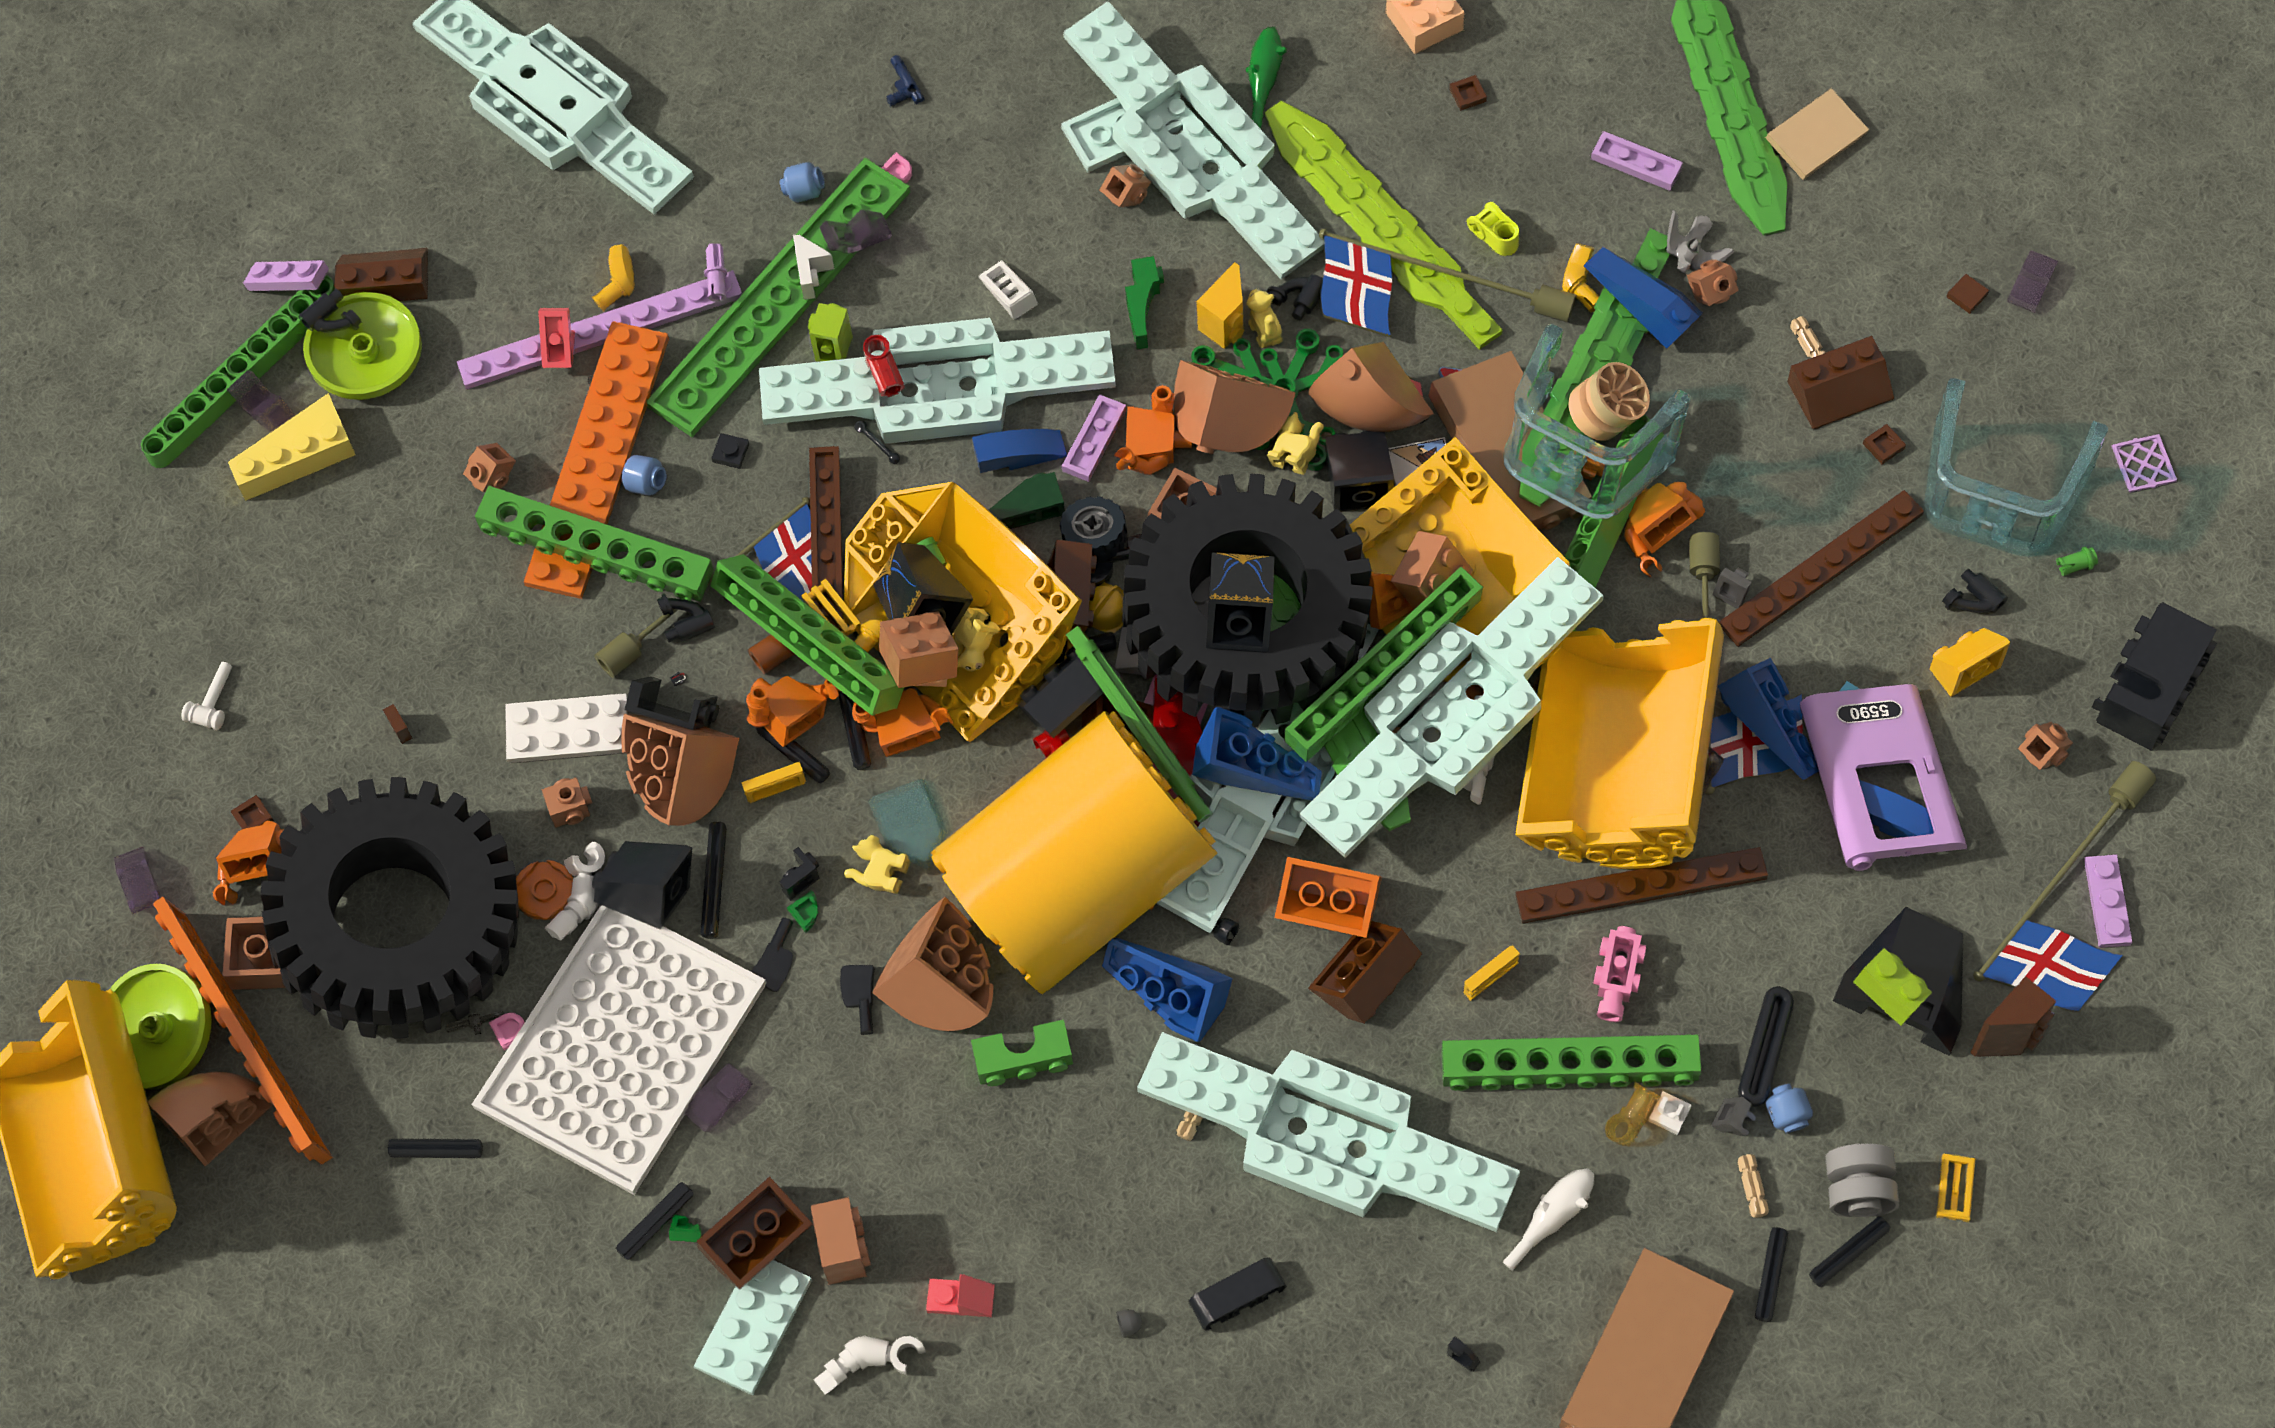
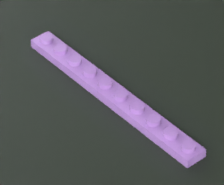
M734 271L727 272L725 276L726 299L721 300L720 296L719 302L708 300V282L705 279L572 323L571 330H575L573 354L603 345L612 321L651 329L736 301L742 295ZM540 334L457 361L466 390L542 365Z

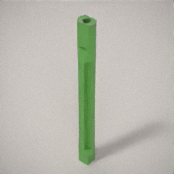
M1079 626L1068 632L1066 636L1075 647V653L1162 776L1170 784L1177 797L1180 796L1185 804L1191 808L1197 816L1198 822L1202 823L1208 819L1213 813L1195 789V783L1092 639L1089 640Z

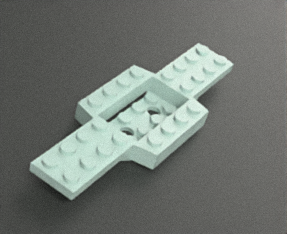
M437 0L412 23L417 32L480 80L469 95L473 109L550 169L555 170L579 156L654 215L694 178L693 172L636 129L621 114L632 98L629 84L548 23L527 36L515 34L507 30L469 0ZM525 68H534L536 70L535 76L529 79L521 77L520 74ZM503 83L524 101L566 132L567 138L500 87L499 84ZM565 99H574L577 102L575 107L569 110L563 109L561 103Z
M1109 1L1064 31V39L1116 95L1126 111L1113 127L1112 138L1130 159L1143 170L1147 178L1184 219L1208 209L1225 217L1280 279L1286 277L1325 248L1324 239L1322 240L1319 237V233L1262 172L1263 167L1273 157L1275 144L1203 65L1175 75ZM1181 94L1246 166L1242 168L1239 162L1222 146L1221 142L1204 126L1202 121L1194 115L1185 105L1184 101L1180 99ZM1177 120L1182 123L1183 130L1181 133L1171 134L1167 131L1166 126L1169 123ZM1208 162L1216 163L1219 171L1213 175L1206 174L1203 171L1204 164Z
M990 318L873 331V335H882L888 340L896 365L991 355L988 359L979 358L975 361L957 363L951 361L946 364L918 365L917 367L898 369L904 385L912 383L918 387V392L913 397H906L901 391L899 394L891 397H881L870 368L866 365L865 357L759 368L764 425L856 416L876 420L885 444L1001 432L1006 406L1026 397L1116 387L1110 330L1000 342ZM876 350L871 354L878 356L883 354V351ZM971 377L975 379L976 386L970 391H965L960 388L959 383L963 378Z
M1557 557L1478 636L1449 622L1364 707L1365 715L1378 733V736L1299 813L1300 818L1346 858L1412 791L1429 781L1456 795L1541 710V700L1527 680L1537 666L1603 601V594ZM1471 653L1472 658L1397 733H1393L1392 731ZM1471 685H1479L1483 688L1484 694L1479 699H1470L1466 695L1467 688ZM1435 727L1441 732L1440 739L1432 743L1427 742L1423 738V733L1427 728Z
M1370 624L1367 625L1363 649L1359 650L1358 661L1366 654L1379 629L1371 627ZM1296 702L1293 704L1290 721L1276 725L1272 712L1269 709L1258 730L1263 734L1269 733L1275 737L1274 742L1288 752L1294 751L1285 742V739L1279 735L1278 728L1284 724L1290 725L1304 711ZM1230 709L1231 712L1243 715V710ZM1322 747L1308 760V762L1322 771L1320 792L1330 783L1335 774L1332 767L1333 761L1325 747ZM1191 775V779L1195 783V789L1213 813L1208 819L1200 823L1198 828L1201 830L1205 827L1216 841L1212 846L1218 854L1157 902V904L1211 933L1263 838L1295 846L1307 824L1300 818L1299 813L1311 800L1286 796L1274 818L1272 812L1282 795L1227 785L1221 788L1222 784Z
M1162 1032L1137 1087L1139 1093L1226 1126L1246 1138L1243 1162L1244 1171L1361 1217L1365 1216L1381 1193L1408 1197L1497 1232L1520 1174V1170L1407 1127L1411 1095L1294 1050L1290 1051L1272 1075ZM1284 1088L1395 1131L1387 1133L1381 1129L1343 1116L1324 1107L1285 1093ZM1297 1117L1304 1119L1307 1123L1306 1131L1299 1135L1291 1133L1288 1128L1290 1120ZM1353 1141L1363 1142L1367 1149L1365 1155L1360 1158L1352 1157L1348 1153V1145Z

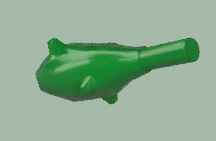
M1267 27L1260 33L1252 48L1249 66L1246 68L1252 88L1253 109L1251 119L1260 129L1262 127L1264 106L1275 84L1282 63V55L1287 52V48L1282 47L1276 27Z

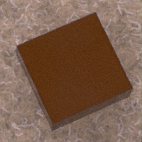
M1476 75L1450 83L1449 89L1460 111L1487 102V96Z
M1965 274L1947 293V298L1970 314L1985 299L1989 290Z
M1888 424L1863 440V445L1881 464L1896 456L1906 447V444Z
M394 704L383 709L401 744L413 739Z
M257 795L231 810L232 815L242 829L260 826L265 821H274Z

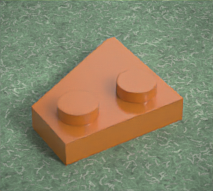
M1371 572L1369 586L1373 587L1369 617L1370 625L1373 628L1381 629L1414 610L1391 582L1394 575Z

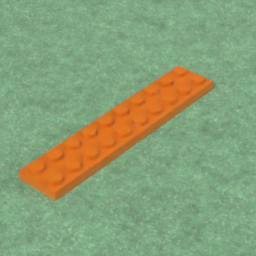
M612 321L549 506L608 524L622 482V470L626 461L630 458L647 407V400L650 398L669 341L667 333ZM563 534L559 540H568L572 534ZM591 543L587 549L594 550L599 547L600 543ZM535 548L524 584L526 587L582 599L593 568L591 565L582 562L580 564H573L565 560L563 556L555 553L546 555Z
M162 896L153 903L158 912L155 915L157 922L163 930H169L173 938L169 941L179 955L183 954L188 961L184 964L187 972L193 979L198 978L202 987L199 988V991L207 1003H213L217 1011L213 1014L218 1023L223 1028L227 1027L230 1031L231 1036L228 1039L238 1053L242 1052L247 1059L243 1062L246 1070L253 1078L257 1076L262 1084L258 1087L261 1095L268 1103L272 1101L277 1109L273 1112L276 1120L283 1128L287 1127L292 1134L288 1138L291 1145L298 1153L303 1152L309 1161L314 1159L320 1164H324L332 1159V1155L234 993L222 977L220 970L183 911Z

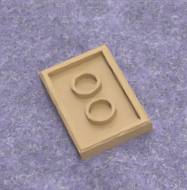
M1831 88L1769 132L1766 139L1804 180L1865 136L1869 129Z

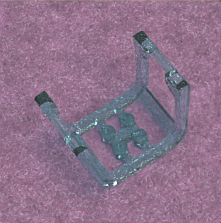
M1548 324L1514 395L1515 416L1512 432L1504 447V465L1507 471L1517 480L1577 512L1592 518L1607 519L1619 514L1675 461L1691 398L1688 393L1677 389L1656 415L1624 446L1609 448L1539 412L1552 389L1554 373L1549 371L1551 359L1555 357L1560 349L1564 330L1554 324ZM1671 424L1670 432H1667L1658 442L1649 462L1619 491L1625 463L1631 461ZM1529 427L1545 434L1534 451L1537 460L1532 468L1522 463L1518 458L1521 443ZM1559 442L1572 448L1568 455L1557 452L1560 449ZM1586 456L1594 461L1605 464L1597 501L1591 500L1575 491L1583 480L1581 469L1587 462ZM1553 470L1557 473H1562L1558 482L1549 478Z
M1956 378L1949 379L1933 429L1923 505L1926 518L1935 528L1948 534L2019 556L2032 557L2041 555L2052 546L2089 481L2104 444L2108 427L2105 424L2093 421L2080 454L2058 495L2049 500L2035 499L1962 476L1952 468L1950 457L1955 425L1966 381ZM1950 488L1971 496L1962 522L1942 514ZM1989 502L2000 505L1999 510L1988 507ZM2019 511L2034 516H2041L2031 542L2011 538ZM1982 523L1987 526H1993L1992 531L1981 528Z

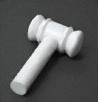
M221 662L202 705H199V703L194 704L191 701L184 705L181 713L184 722L190 721L191 724L195 723L208 729L213 728L216 731L222 727L225 714L222 710H216L214 706L231 672L232 665Z

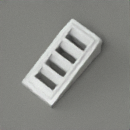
M1002 260L979 275L980 280L1014 320L1038 305L1033 291ZM1002 273L1006 275L995 283L991 281ZM1010 281L1012 282L1011 284H1009L1008 286H1006V287L1003 288L1002 290L999 289L1000 287H1002V286L1005 285L1006 283H1008V282H1010ZM1017 289L1019 290L1017 293H1015V294L1012 295L1011 297H1009V298L1007 297V295L1011 294V293L1014 292L1015 290H1017Z

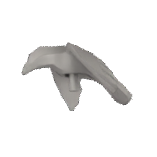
M1672 211L1667 235V253L1678 258L1677 269L1683 273L1689 270L1690 266L1695 271L1700 269V265L1708 260L1716 259L1723 262L1734 253L1732 248L1718 249L1714 252H1706L1701 249V241L1712 227V222L1706 215L1697 216L1689 233L1683 237L1678 231L1677 211Z

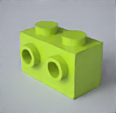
M819 303L816 313L810 315L808 323L815 361L846 359L853 338L848 311L838 304L826 305Z
M1885 948L1853 981L1900 1026L1932 994V991L1927 988V984L1922 978L1913 975L1903 966V962L1897 955L1889 953Z

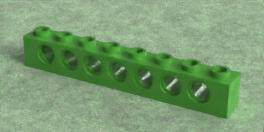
M488 486L475 514L480 530L489 536L496 537L498 534L507 537L509 541L516 545L524 546L528 544L546 555L555 553L563 556L565 560L573 564H580L582 562L591 565L594 570L606 574L609 571L618 574L621 579L627 582L635 583V581L645 583L654 591L663 592V590L672 592L679 599L689 601L693 599L701 602L714 572L711 559L492 486ZM510 515L517 516L516 519L511 522L504 521L505 518ZM535 525H545L540 531H532ZM563 534H572L568 540H559ZM591 543H600L599 547L594 550L587 549ZM619 552L628 553L627 556L622 559L614 558L615 555ZM647 561L656 562L651 568L642 567ZM676 570L683 571V574L677 578L670 577V574Z
M744 554L717 562L710 585L712 588L871 716L898 708L904 687L898 688L888 668Z
M1460 567L1285 728V742L1305 762L1310 760L1352 721L1449 622L1456 624L1481 601L1483 586Z
M1699 1035L1442 1041L1441 1049L1443 1086H1450V1089L1454 1091H1464L1469 1089V1086H1482L1485 1090H1497L1501 1088V1085H1514L1516 1089L1525 1090L1532 1088L1533 1084H1546L1547 1088L1559 1089L1565 1087V1084L1578 1083V1086L1581 1088L1596 1087L1597 1083H1610L1612 1087H1626L1630 1084L1629 1082H1642L1644 1086L1654 1087L1661 1085L1662 1081H1674L1675 1085L1688 1086L1693 1084L1694 1081H1699L1701 1073ZM1668 1057L1675 1064L1666 1067L1660 1064L1659 1059ZM1637 1058L1643 1065L1631 1067L1627 1060ZM1571 1059L1576 1061L1579 1066L1575 1069H1569L1562 1062ZM1605 1059L1611 1066L1600 1068L1594 1061ZM1535 1060L1543 1061L1547 1065V1067L1542 1070H1538L1533 1068L1530 1063ZM1502 1061H1509L1515 1067L1512 1070H1503L1498 1064ZM1470 1062H1478L1483 1068L1479 1071H1472L1466 1065Z

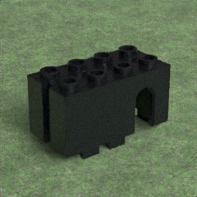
M2164 602L2159 603L2151 619L2143 615L2141 616L2134 628L2135 633L2141 634L2140 639H2128L2120 653L2121 656L2128 660L2125 664L2122 661L2118 662L2110 676L2118 682H2114L2105 701L2097 698L2091 707L2099 711L2096 719L2098 724L2149 750H2152L2156 742L2161 745L2164 742L2170 727L2178 717L2184 702L2192 692L2198 677L2206 667L2217 645V642L2212 640L2217 629Z

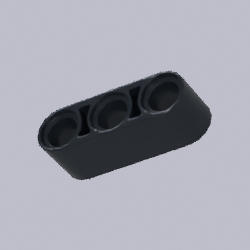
M1267 1257L1203 1289L1192 1296L1188 1302L1203 1330L1208 1331L1212 1329L1211 1325L1219 1321L1221 1324L1239 1315L1240 1310L1247 1306L1252 1308L1268 1300L1270 1294L1276 1291L1281 1293L1287 1286L1272 1259Z

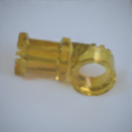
M1635 1083L1633 1086L1635 1091L1627 1106H1622L1619 1114L1610 1117L1605 1126L1607 1137L1618 1145L1626 1146L1630 1145L1631 1142L1634 1143L1635 1137L1637 1138L1643 1124L1646 1125L1648 1121L1646 1116L1654 1101H1659L1661 1097L1650 1090L1646 1092L1647 1088L1638 1083ZM1621 1122H1627V1133L1625 1136L1617 1138L1615 1135L1617 1125Z

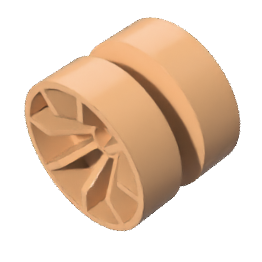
M1611 362L1604 365L1591 377L1574 388L1569 397L1570 415L1579 430L1588 437L1600 441L1609 440L1646 413L1650 403L1649 390L1644 379L1635 369L1624 363Z

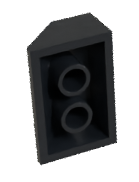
M1074 646L1065 654L1067 658L1062 663L1049 667L1043 674L1044 679L1036 686L1032 684L1027 687L1020 695L1022 699L1016 703L1040 731L1052 738L1058 735L1104 693L1075 653L1076 649ZM1112 666L1119 678H1121L1120 673Z

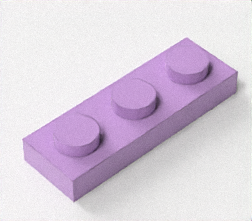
M1605 131L1600 136L1591 155V160L1671 191L1683 165L1681 161Z
M324 261L255 262L243 284L248 291L317 290L329 268Z
M1099 394L1062 464V472L1087 482L1090 481L1126 412L1125 404Z
M2117 855L2085 857L2084 864L2099 948L2131 946L2132 938Z

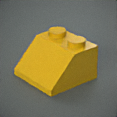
M1235 262L1197 300L1198 330L1224 349L1230 343L1234 344L1244 333L1240 268Z
M1985 628L1975 633L1969 631L1959 638L1957 644L1950 648L1944 646L1933 654L1930 671L1952 697L2001 668L2010 641L2006 637Z

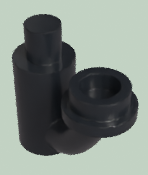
M1314 274L1309 277L1294 278L1278 287L1270 286L1267 289V293L1274 295L1271 303L1280 306L1286 302L1288 298L1287 293L1301 289L1293 302L1295 309L1291 314L1294 319L1301 321L1305 314H1311L1319 301L1323 278Z
M337 289L329 295L326 293L321 295L298 316L307 329L319 332H335L350 327L356 331L362 323L359 316L351 309L341 314L343 319L326 321L338 309L337 303L344 298Z
M1968 568L1961 575V578L1968 584L1966 589L1980 601L1963 599L1964 593L1953 588L1945 595L1942 602L1947 610L1955 607L1974 613H1987L1990 611L1995 613L2006 603L2008 597L1982 573L1976 575Z
M665 593L661 595V598L657 599L664 616L667 614L673 615L672 609L686 611L691 614V616L674 622V628L664 632L669 643L679 638L681 642H684L715 628L708 610L704 609L700 604L685 599L667 598Z

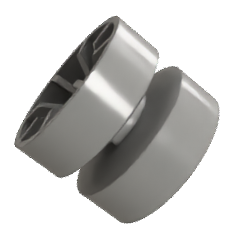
M1853 1144L1835 1148L1826 1154L1827 1178L1834 1182L1828 1188L1830 1211L1833 1214L1843 1217H1869L1884 1215L1899 1208L1898 1185L1896 1181L1890 1179L1896 1174L1895 1154L1892 1148L1880 1144Z

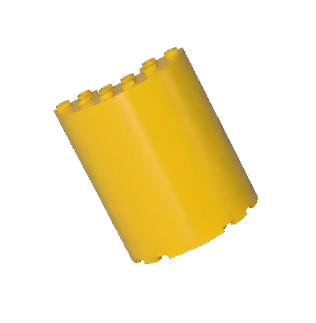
M1702 618L1699 621L1690 622L1674 620L1671 623L1659 624L1658 630L1664 637H1657L1655 640L1642 641L1630 639L1627 642L1615 643L1603 629L1592 627L1585 631H1572L1562 641V648L1547 659L1541 667L1537 696L1541 700V710L1533 718L1515 833L1519 839L1540 851L1544 850V847L1557 851L1558 858L1581 863L1583 858H1587L1591 861L1599 862L1600 866L1616 869H1642L1664 866L1673 863V857L1685 858L1693 851L1697 837L1724 639L1723 629L1717 619Z
M1106 711L1102 712L931 851L933 855L931 858L935 866L944 874L942 876L944 881L987 938L989 937L994 944L1000 945V953L1013 968H1017L1022 975L1026 974L1025 980L1040 994L1054 987L1218 854L1212 846L1216 842L1205 827L1199 830L1193 822L1197 819V816L1179 796L1173 799L1168 793V790L1171 788L1170 784L1152 766L1153 763L1142 750L1141 744L1124 727L1125 724L1114 711L1110 714Z
M66 980L38 1011L41 1023L56 1022L40 1041L10 1042L0 1053V1139L36 1277L49 1276L53 1280L63 1278L70 1272L106 1262L128 1254L140 1247L153 1244L158 1235L170 1228V1224L177 1212L119 997L111 989L101 990L98 983L79 980Z

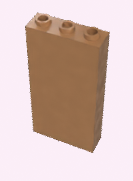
M1512 351L1432 381L1428 396L1451 438L1456 437L1538 530L1542 528L1546 530L1552 529L1566 518L1576 519L1585 514L1592 495L1579 472L1540 507L1519 497L1522 448L1535 423L1539 422L1544 409Z
M1644 1248L1563 1414L1559 1427L1671 1428L1732 1299L1734 1290Z

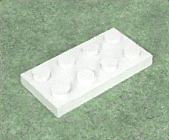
M627 694L506 704L507 762L515 763L622 753L623 715L628 714V711L624 710Z

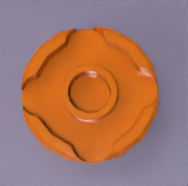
M546 860L547 862L539 863L537 861L531 863L521 870L516 878L519 908L525 915L533 919L548 920L555 918L568 904L567 900L571 896L573 876L564 865L556 861Z

